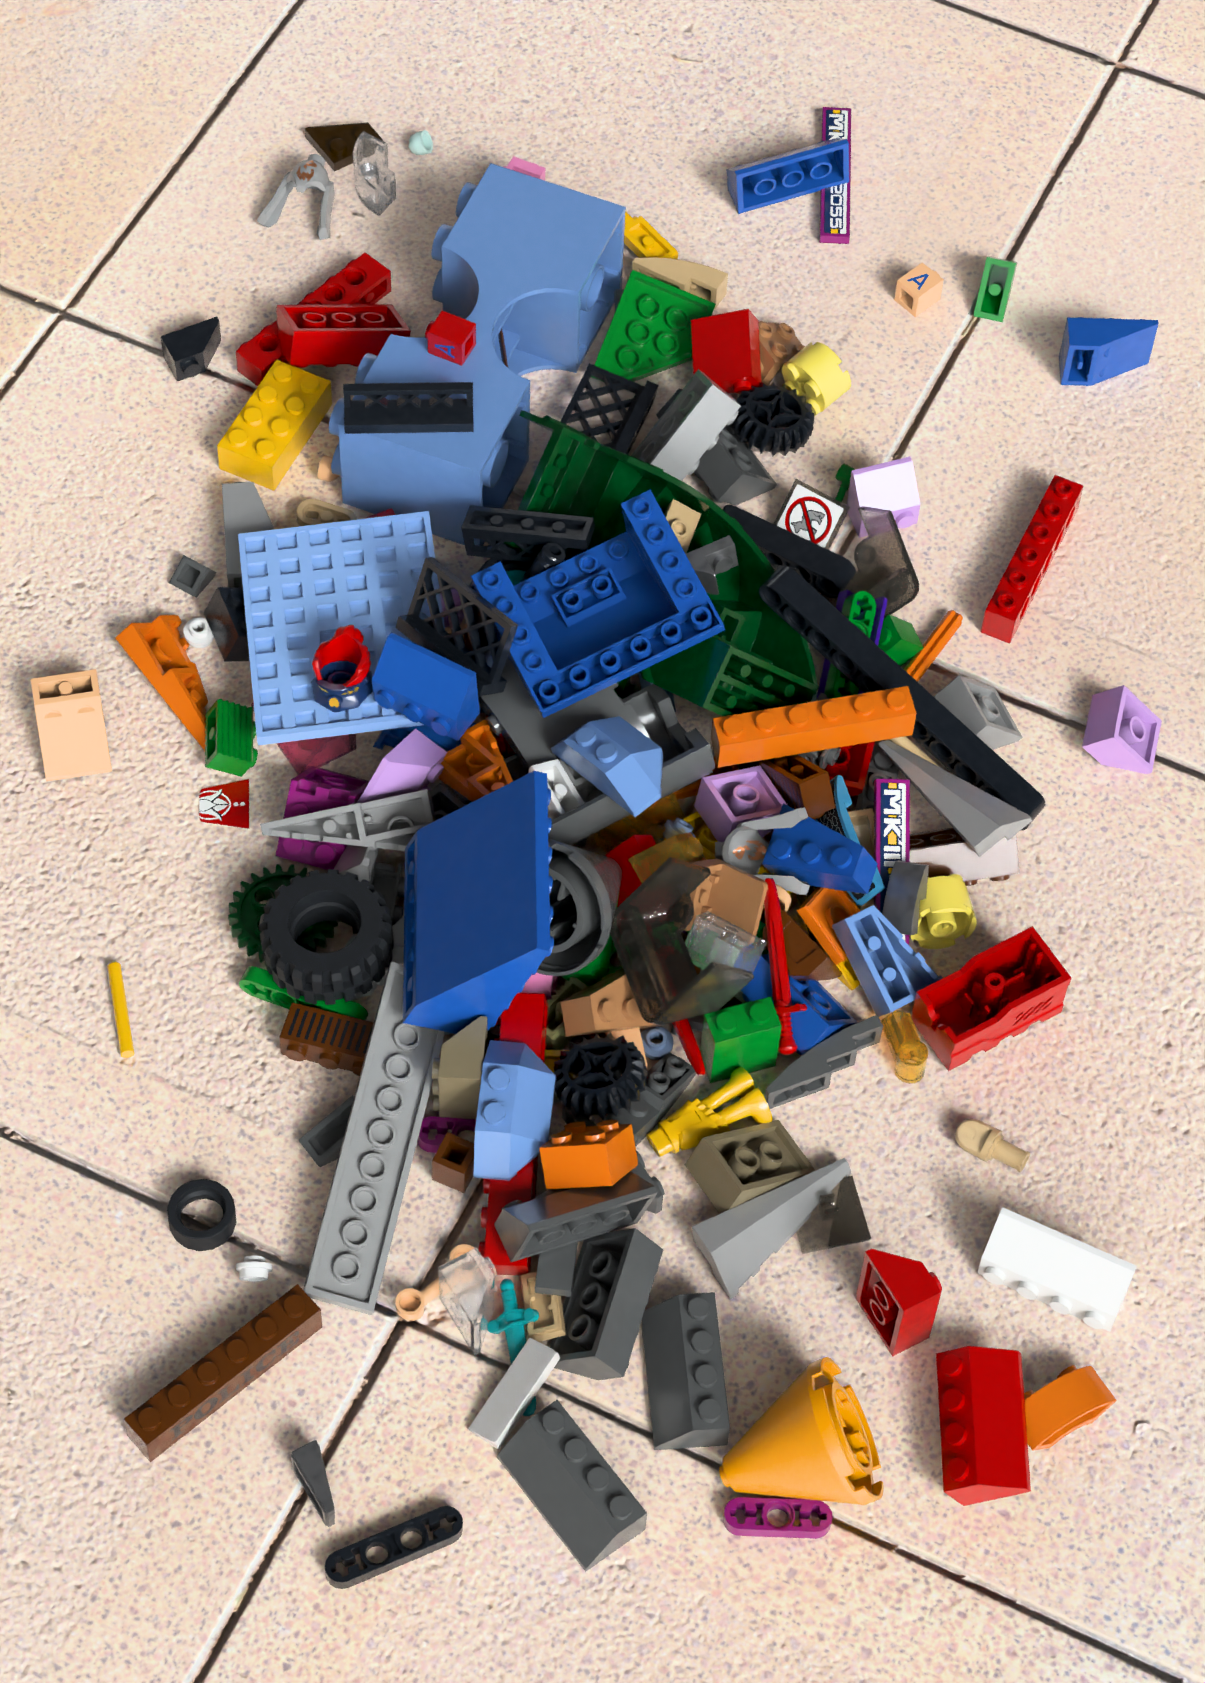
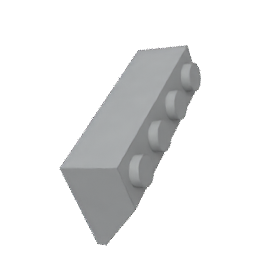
M698 369L631 456L657 466L667 474L683 481L687 474L691 475L697 469L700 463L699 459L705 451L711 450L716 445L719 433L723 428L734 422L741 405Z

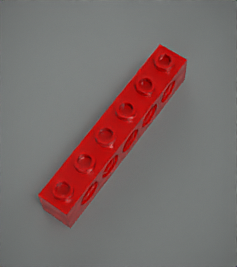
M365 252L357 259L351 260L335 276L329 277L314 292L308 293L297 305L376 304L392 291L391 271ZM277 320L265 326L259 334L248 342L241 344L238 350H236L237 371L256 386H259L276 360L289 364L281 352Z
M1054 475L985 610L981 633L1006 643H1011L1079 508L1083 485Z

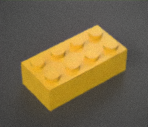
M276 360L218 443L219 469L274 491L332 406L331 381Z

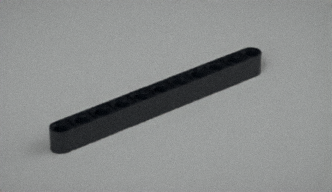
M780 566L760 586L759 595L765 604L862 692L868 693L908 686L917 713L913 735L911 736L955 776L1028 814L1032 822L1044 809L1046 804L1043 796L795 570L788 566ZM1030 822V823H1029L1027 826H1025L1022 830L1027 829L1028 826H1029L1032 822Z

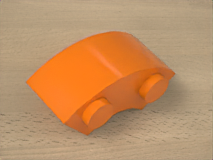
M1075 1365L1069 1366L1057 1376L1056 1380L1045 1385L1035 1393L1033 1390H1028L1024 1393L1029 1447L1032 1450L1051 1448L1072 1431L1093 1423L1117 1401L1092 1366L1079 1369Z

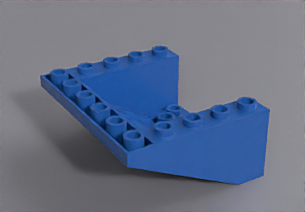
M651 490L621 503L626 532L513 586L501 561L471 575L475 591L518 625L508 658L543 718L725 630L719 614ZM496 622L494 623L498 641H501L504 628Z
M532 771L418 829L405 847L403 1023L457 1034L478 1017L486 1016L489 1030L496 1025L498 1017L502 1012L508 1010L516 994L522 992L525 983L531 975L536 974L539 965L545 957L551 955L554 946V938L550 936L553 907L550 906L549 894L552 890L553 878L549 876L552 847L549 846L548 835L551 830L552 820L548 817L551 789L547 785V773Z

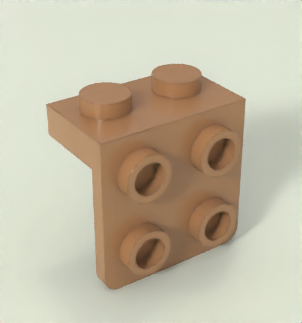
M760 321L758 325L761 381L768 386L783 364L805 346L801 344L795 336L794 329L788 324Z
M718 858L692 862L686 876L687 883L683 900L679 905V916L676 926L685 931L708 927L743 945L753 944L764 907V900L768 889L767 882Z

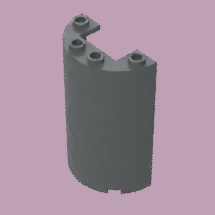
M651 684L622 699L625 705L631 704L650 739L662 748V790L660 799L713 773L712 770L715 769V763L710 744L696 728L689 732L685 731L677 720L670 697L661 687ZM515 754L504 759L513 781L527 775ZM602 794L553 819L548 839L573 845L631 814L606 794Z

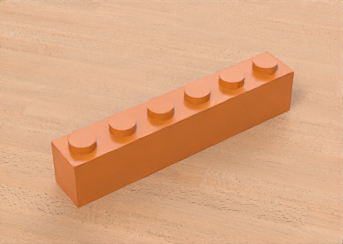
M904 686L716 717L712 719L710 740L719 768L913 735L917 713L909 687Z

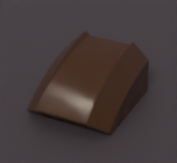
M783 909L781 917L789 976L799 981H821L840 977L842 972ZM765 926L763 928L762 947L768 951L767 930Z

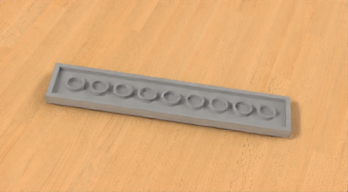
M391 962L388 967L303 1289L312 1299L372 1315L375 1309L432 1086L433 1059L439 1058L445 1035L444 1031L403 1023L404 965Z

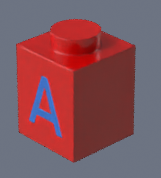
M441 311L435 321H430L425 332V338L428 339V353L462 366L476 345V323Z

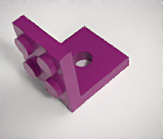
M311 766L291 779L283 819L356 804L370 781ZM279 837L275 856L328 870L334 869L347 845Z

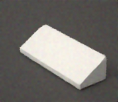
M529 1338L468 1430L499 1450L559 1361L560 1356L558 1352Z

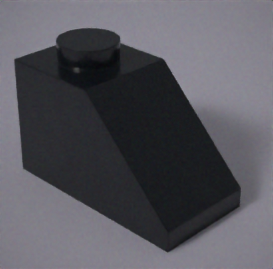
M214 317L161 336L163 357L177 382L206 371L221 342L219 319Z

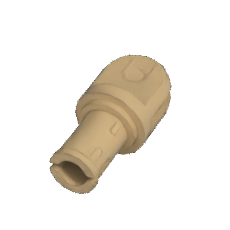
M967 1119L962 1121L956 1128L955 1138L958 1145L964 1151L985 1162L991 1161L994 1158L1021 1172L1030 1157V1152L1024 1151L1003 1140L1001 1130L980 1120Z

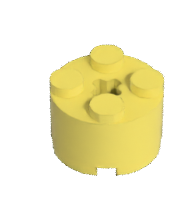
M812 342L809 343L782 366V375L785 381L782 386L785 384L786 389L790 391L796 389L797 396H806V403L812 405L811 409L814 416L824 411L847 392L851 387V379L847 370L842 373L838 364L842 361L835 352L820 342H816L814 345H812Z
M958 874L928 877L926 899L920 900L917 934L910 935L912 941H918L919 946L922 948H948L955 945L954 939L963 934L965 939L969 937L977 925L967 887L962 877Z

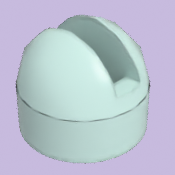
M426 130L411 135L408 146L412 153L425 155L432 152V138Z

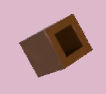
M447 1132L432 1159V1180L465 1193L473 1178L474 1143Z

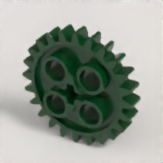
M280 864L276 865L275 873H270L266 867H263L262 877L251 873V884L241 881V892H233L234 902L229 903V926H231L232 937H237L238 947L247 946V955L249 957L259 952V962L265 961L259 924L261 916L265 913L264 906L266 904H261L260 902L268 901L270 898L275 899L274 892L283 884L286 887L289 886L290 879L298 875L301 878L308 876L306 867L300 873H295L294 864L290 865L287 872L282 871ZM323 921L308 927L300 934L296 943L312 952H316V946L326 949V938H334L333 927H338V921Z

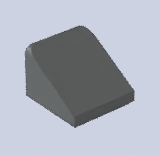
M183 555L169 583L197 598L217 572Z

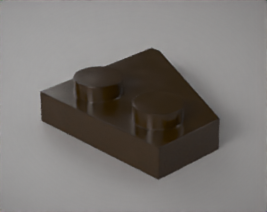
M368 122L305 128V138L334 172L384 149L383 139Z

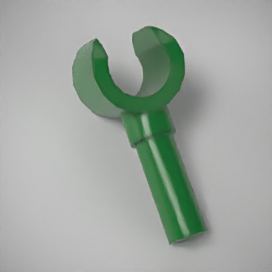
M845 463L841 465L835 477L836 480L842 482L834 500V504L841 506L846 491L849 488L851 471L855 470Z

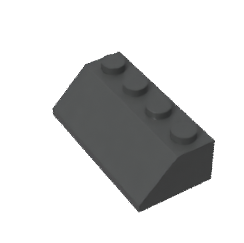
M679 388L656 414L658 419L661 418L683 389ZM732 424L726 425L719 433L716 445L711 450L705 451L699 459L700 463L697 469L694 471V474L710 488L708 493L715 501L735 506L773 490L777 486L753 451L749 449L747 443L740 442L739 435L734 434V426Z
M630 1171L613 1186L566 1188V1190L557 1193L550 1190L539 1194L534 1200L522 1203L521 1200L510 1202L502 1208V1212L494 1225L510 1261L514 1262L637 1224L658 1191L653 1184Z
M636 1228L609 1232L583 1241L573 1274L571 1297H565L562 1306L566 1335L553 1338L550 1343V1348L558 1352L560 1356L554 1368L595 1380L625 1376L663 1252L660 1246Z
M715 1292L680 1294L645 1310L641 1320L654 1450L725 1446L728 1444L730 1424Z
M558 1400L529 1418L498 1453V1460L585 1572L646 1529L647 1512Z

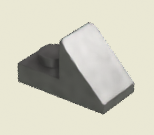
M730 536L686 553L705 591L709 594H719L716 574L726 572L738 565L735 544Z

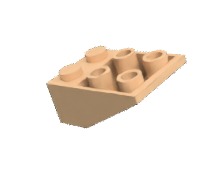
M96 669L31 679L46 781L111 772V760Z

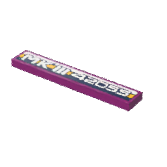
M823 107L822 141L837 137L848 140L849 182L821 189L820 243L849 244L851 108Z
M906 779L874 780V860L878 863L877 868L885 886L884 890L874 896V906L882 914L886 891L895 861L910 862V780ZM902 934V939L909 945V935Z

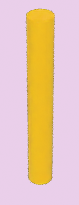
M112 962L107 965L120 1055L127 1058L134 1055V1047L120 963Z

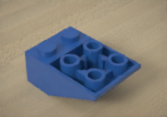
M1067 317L1059 353L1061 385L1092 386L1148 364L1159 324L1158 320Z

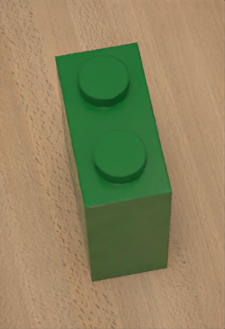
M771 997L704 1014L700 1052L710 1083L729 1079L733 1070L739 1066L747 1070L748 1073L776 1066L782 1025Z

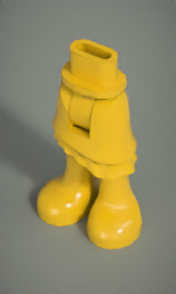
M739 1066L730 1074V1080L701 1100L697 1098L692 1102L687 1100L681 1108L673 1112L666 1119L658 1122V1128L647 1133L646 1137L658 1157H661L671 1151L677 1154L679 1153V1148L683 1151L697 1147L703 1137L730 1131L729 1125L742 1118L751 1116L758 1124L769 1123L773 1118L762 1092L758 1087L755 1088L751 1075L747 1070ZM736 1097L741 1098L717 1113L713 1111Z

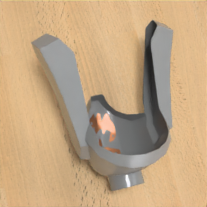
M311 154L308 160L301 161L291 172H288L257 221L267 228L276 224L293 187H296V191L301 193L307 188L316 189L324 192L321 199L317 234L320 240L330 238L331 212L335 193L334 183L329 181L328 173L324 168V158L318 154Z
M805 807L781 815L738 824L736 829L725 838L724 842H715V858L764 881L766 878H773L775 884L787 891L799 895H807L810 885L807 882L799 881L794 876H779L766 872L758 874L769 843L759 835L758 830L792 828L798 822L808 818Z

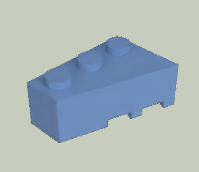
M874 905L832 925L878 1017L891 1013L914 1001L917 991L943 978L941 975L938 976L924 962L926 959L919 952L916 953L902 939L903 935Z

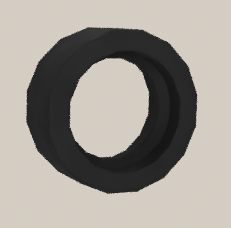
M208 1179L191 1180L181 1185L171 1195L167 1206L170 1231L175 1240L187 1249L206 1251L223 1245L233 1234L237 1223L232 1195L226 1187ZM208 1199L220 1204L223 1209V1218L217 1226L209 1230H191L185 1227L181 1221L182 1210L187 1204L195 1200Z

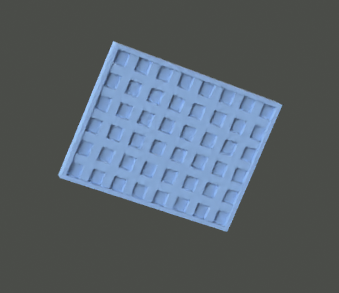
M429 511L238 534L258 745L424 725L420 722L410 721L405 715L393 709L383 708L374 701L373 692L358 708L332 712L315 702L311 681L314 679L312 661L316 650L323 641L331 639L335 631L341 626L354 625L364 636L362 644L367 646L370 652L371 666L369 670L372 671V678L386 639L391 632L411 641L395 627L398 617L408 614L425 558H435ZM433 572L431 579L434 590L439 589L437 574ZM437 594L436 599L441 613L443 612L440 594ZM424 599L421 612L431 617L427 599Z

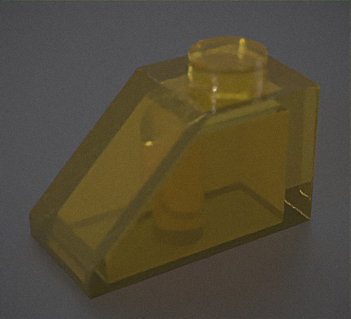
M689 832L674 835L634 855L628 860L644 888L648 889L680 881L687 876L692 862L703 861L706 858L703 854L701 843Z

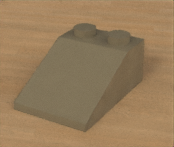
M779 1120L703 1137L685 1163L686 1168L719 1214L816 1171Z

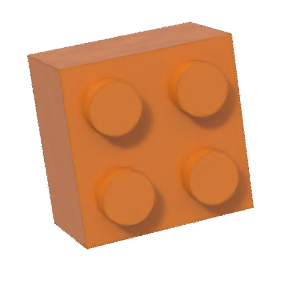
M618 1120L602 1121L597 1123V1126H586L585 1122L569 1123L564 1126L565 1129L551 1135V1139L539 1148L546 1189L613 1186L638 1166L632 1124H619Z

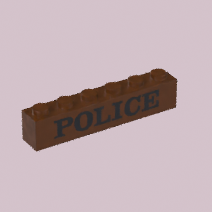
M298 1284L125 1417L124 1423L127 1436L143 1455L152 1462L322 1328L321 1309Z

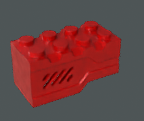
M1032 926L973 956L960 970L917 991L911 1020L946 1069L950 1071L969 1061L974 1054L981 1050L986 1052L996 1047L1004 1038L1010 1035L1015 1037L1025 1032L1031 1024L1037 1021L1044 1022L1061 1013L1066 991L1072 978Z

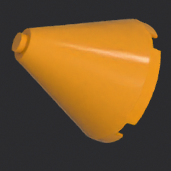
M824 1357L810 1363L723 1457V1465L719 1467V1473L727 1488L732 1487L735 1492L858 1505H867L882 1498L883 1482L874 1483L872 1474L873 1470L881 1468L872 1432L852 1386L849 1384L842 1387L834 1377V1375L842 1372L840 1367L831 1358Z

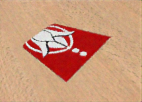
M249 779L201 789L199 794L200 821L249 829Z

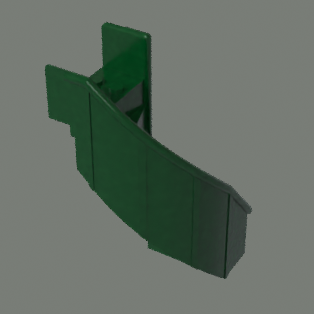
M521 410L519 416L553 433L518 510L594 517L595 529L590 540V548H593L626 532L621 503L651 490L664 515L669 503L673 499L701 514L687 553L727 536H730L735 544L738 565L726 572L716 574L718 595L707 593L724 624L725 630L640 671L642 679L721 716L811 702L819 686L808 642L761 599L759 588L775 570L752 538L742 529L743 527L734 517L729 516L712 500L685 482L667 474L663 469L600 444L591 437L548 415L541 418ZM504 542L511 549L520 548L514 542ZM535 545V547L541 551L543 545ZM566 549L572 555L581 554V549Z

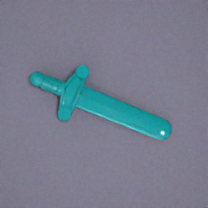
M504 1279L500 1284L504 1312L495 1320L490 1321L487 1329L493 1334L505 1331L510 1362L512 1364L526 1344L524 1325L537 1321L539 1312L532 1308L518 1309L514 1283L510 1279ZM536 1397L533 1398L523 1416L534 1414L537 1404Z

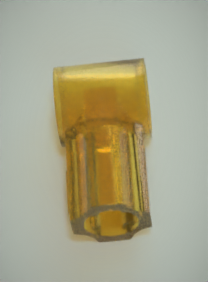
M903 1010L891 1012L881 1022L895 1062V1075L899 1080L908 1084L919 1082L925 1074L928 1048L920 1041L910 1013H906ZM906 1060H913L916 1063H911Z

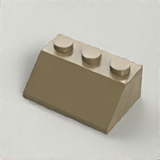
M486 1016L478 1017L443 1043L440 1058L433 1059V1111H439V1117L476 1120L483 1062L488 1049V1021Z

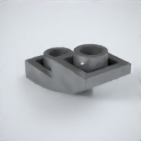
M899 860L894 863L886 891L883 915L901 934H917L920 900L926 899L929 865Z

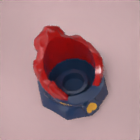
M349 624L348 626L338 628L331 639L323 641L319 645L313 657L314 679L311 681L314 700L332 712L358 708L373 692L372 671L369 670L371 666L370 652L368 647L362 644L364 636L354 625Z

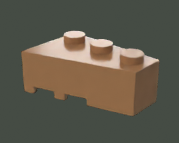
M657 956L628 962L621 966V969L602 977V980L587 986L563 1000L561 1008L566 1037L596 1034V1032L601 1034L633 1028H640L641 1030L668 1024Z

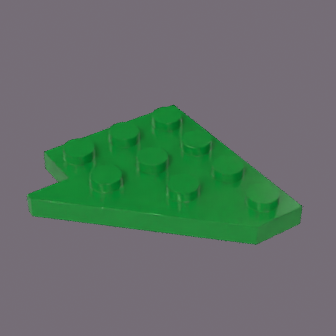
M632 270L594 365L635 382L693 360L691 320L711 316L716 304ZM591 376L592 378H595V379H597V380H600V381L604 382V381L601 380V379H598V378H596V377H594V376Z

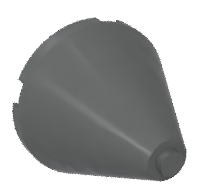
M548 839L549 846L552 847L549 876L553 878V885L549 899L550 906L553 907L550 936L554 938V946L551 955L545 957L536 973L548 976H564L586 967L603 951L610 935L622 881V870L620 865L611 857Z

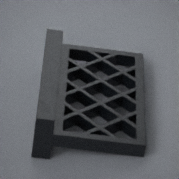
M589 363L560 422L567 425V423L580 421L584 431L580 432L596 441L595 435L608 432L612 443L604 445L629 455L654 403L659 385L647 380L645 386ZM591 376L603 380L606 386L593 389L589 379ZM625 389L634 393L635 396L632 399L621 401L617 391ZM610 393L615 403L602 406L597 396ZM590 398L595 408L582 411L578 401ZM619 410L623 420L610 423L606 413ZM599 415L604 425L590 428L586 418Z
M425 558L408 614L398 617L395 628L415 644L476 672L479 697L504 692L507 680L501 675L518 625L435 558ZM433 572L437 574L440 588L434 590L431 579ZM453 588L458 591L461 605L455 607L451 592ZM442 593L446 611L441 613L436 599V595ZM424 599H427L431 617L421 612ZM476 605L480 609L482 623L476 624L472 606ZM463 610L467 628L461 630L457 612ZM448 616L452 634L445 631L442 617ZM496 622L504 628L501 641L499 642L494 628V623ZM483 627L489 644L485 647H482L478 629ZM469 633L473 651L466 648L463 634ZM490 650L493 659L492 668L487 665L484 652Z

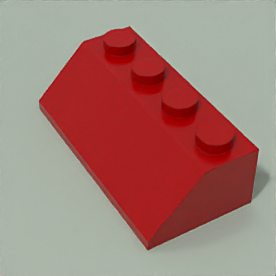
M392 304L276 305L281 352L290 365L304 368L308 365L336 367L338 364H350L359 367L365 354L379 355L390 334L410 337L411 330Z
M965 1346L936 1353L944 1493L961 1505L967 1506L1031 1492L1021 1353L1017 1350Z

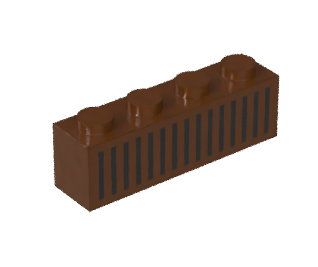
M798 754L738 764L739 770L760 765L786 804L793 809L805 807L808 817L812 819L820 818L825 812L836 808L828 772Z
M292 1002L279 1037L281 1054L294 1061L307 1060L319 1063L327 1069L334 1070L339 1068L360 1076L374 1022Z

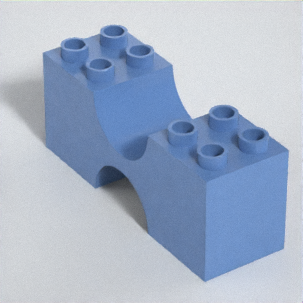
M490 163L478 185L469 182L464 185L456 206L458 220L454 226L442 224L433 241L432 259L442 262V267L436 276L432 297L433 300L443 303V311L476 323L475 347L461 366L429 354L428 339L425 337L414 338L390 334L378 356L371 353L364 355L356 373L355 384L473 382L474 432L345 434L344 398H340L335 404L330 417L329 433L339 437V444L336 447L331 463V471L333 474L341 476L344 504L373 514L390 508L393 509L396 515L429 511L432 534L462 545L465 544L461 527L470 505L503 509L529 461L530 421L519 416L521 410L530 413V380L521 376L530 372L549 369L577 373L614 304L615 289H622L626 207ZM501 329L504 335L508 367L503 364L498 338ZM421 394L418 396V398L430 399L432 398V396H430L429 394ZM452 394L449 397L452 399H466V394ZM355 395L352 400H365L368 397ZM387 395L385 398L397 400L400 397L397 395ZM473 538L475 545L483 546L485 542L483 539Z

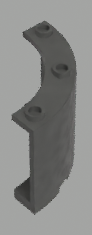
M490 650L484 652L487 665L492 668L493 659ZM507 657L501 675L507 680L504 692L478 696L479 707L488 716L486 719L492 731L496 735L502 734L527 774L532 765L555 759L560 760V758L552 753L551 748L574 730L590 721L620 716L650 739L631 704L625 705L620 696L618 697L614 691L619 686L617 683L543 718Z

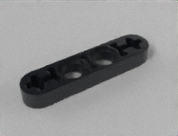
M439 1507L330 1554L325 1562L326 1579L335 1588H350L451 1545L459 1540L462 1535V1515L453 1507ZM446 1518L448 1523L454 1522L451 1532H446L444 1528L438 1529L441 1519ZM425 1525H429L430 1532L433 1531L434 1540L429 1541ZM411 1531L417 1532L423 1539L422 1543L413 1549L406 1548L401 1543L403 1535ZM380 1546L388 1552L387 1558L377 1564L370 1562L366 1557L368 1550L372 1547ZM356 1554H360L361 1564L364 1567L361 1571L359 1570V1564H355ZM342 1562L345 1567L350 1566L347 1576L342 1577L339 1572L334 1573L337 1563Z

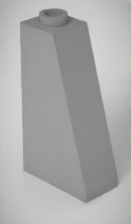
M254 482L222 484L228 587H243L238 534L274 530Z

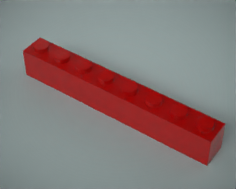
M517 993L511 1001L508 1010H504L498 1017L496 1026H500V1038H494V1041L525 1043L545 1063L548 1003L545 994ZM538 1155L519 1170L510 1181L483 1179L484 1194L489 1195L488 1207H482L481 1228H486L485 1241L479 1242L478 1260L479 1263H484L488 1275L520 1276L531 1272L532 1256L511 1262L494 1224L502 1212V1208L508 1203L516 1200H521L524 1203L534 1200L536 1197Z

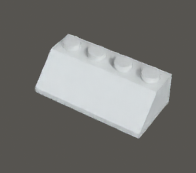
M1002 1207L982 1255L977 1273L992 1284H1003L1016 1290L1019 1295L1026 1299L1039 1300L1050 1305L1054 1311L1060 1314L1073 1315L1082 1319L1085 1324L1094 1329H1104L1110 1332L1126 1297L1137 1266Z

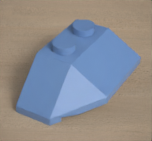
M620 716L590 721L574 730L551 748L554 755L634 817L661 798L662 748Z
M493 1040L489 1042L483 1062L475 1125L474 1178L510 1181L519 1170L540 1153L539 1148L549 1141L556 1075L525 1043Z

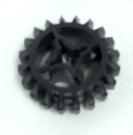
M762 382L758 387L751 385V390L741 392L737 398V402L741 407L738 409V416L732 423L734 425V434L739 435L740 442H749V449L756 447L760 450V454L767 451L772 456L777 452L786 456L789 451L796 453L799 447H804L814 428V413H812V405L806 403V396H797L796 389L787 390L785 384L782 387H777L774 382L770 386H766Z
M597 1032L593 1039L587 1040L582 1036L580 1044L570 1042L569 1051H560V1060L554 1062L555 1072L553 1073L556 1075V1097L559 1098V1101L562 1102L566 1110L572 1109L576 1117L583 1113L588 1120L594 1115H599L604 1120L605 1115L608 1113H613L617 1117L619 1109L630 1110V1101H640V1092L645 1091V1080H647L648 1072L644 1057L638 1051L634 1042L628 1043L624 1036L615 1039L611 1032L605 1038H601Z

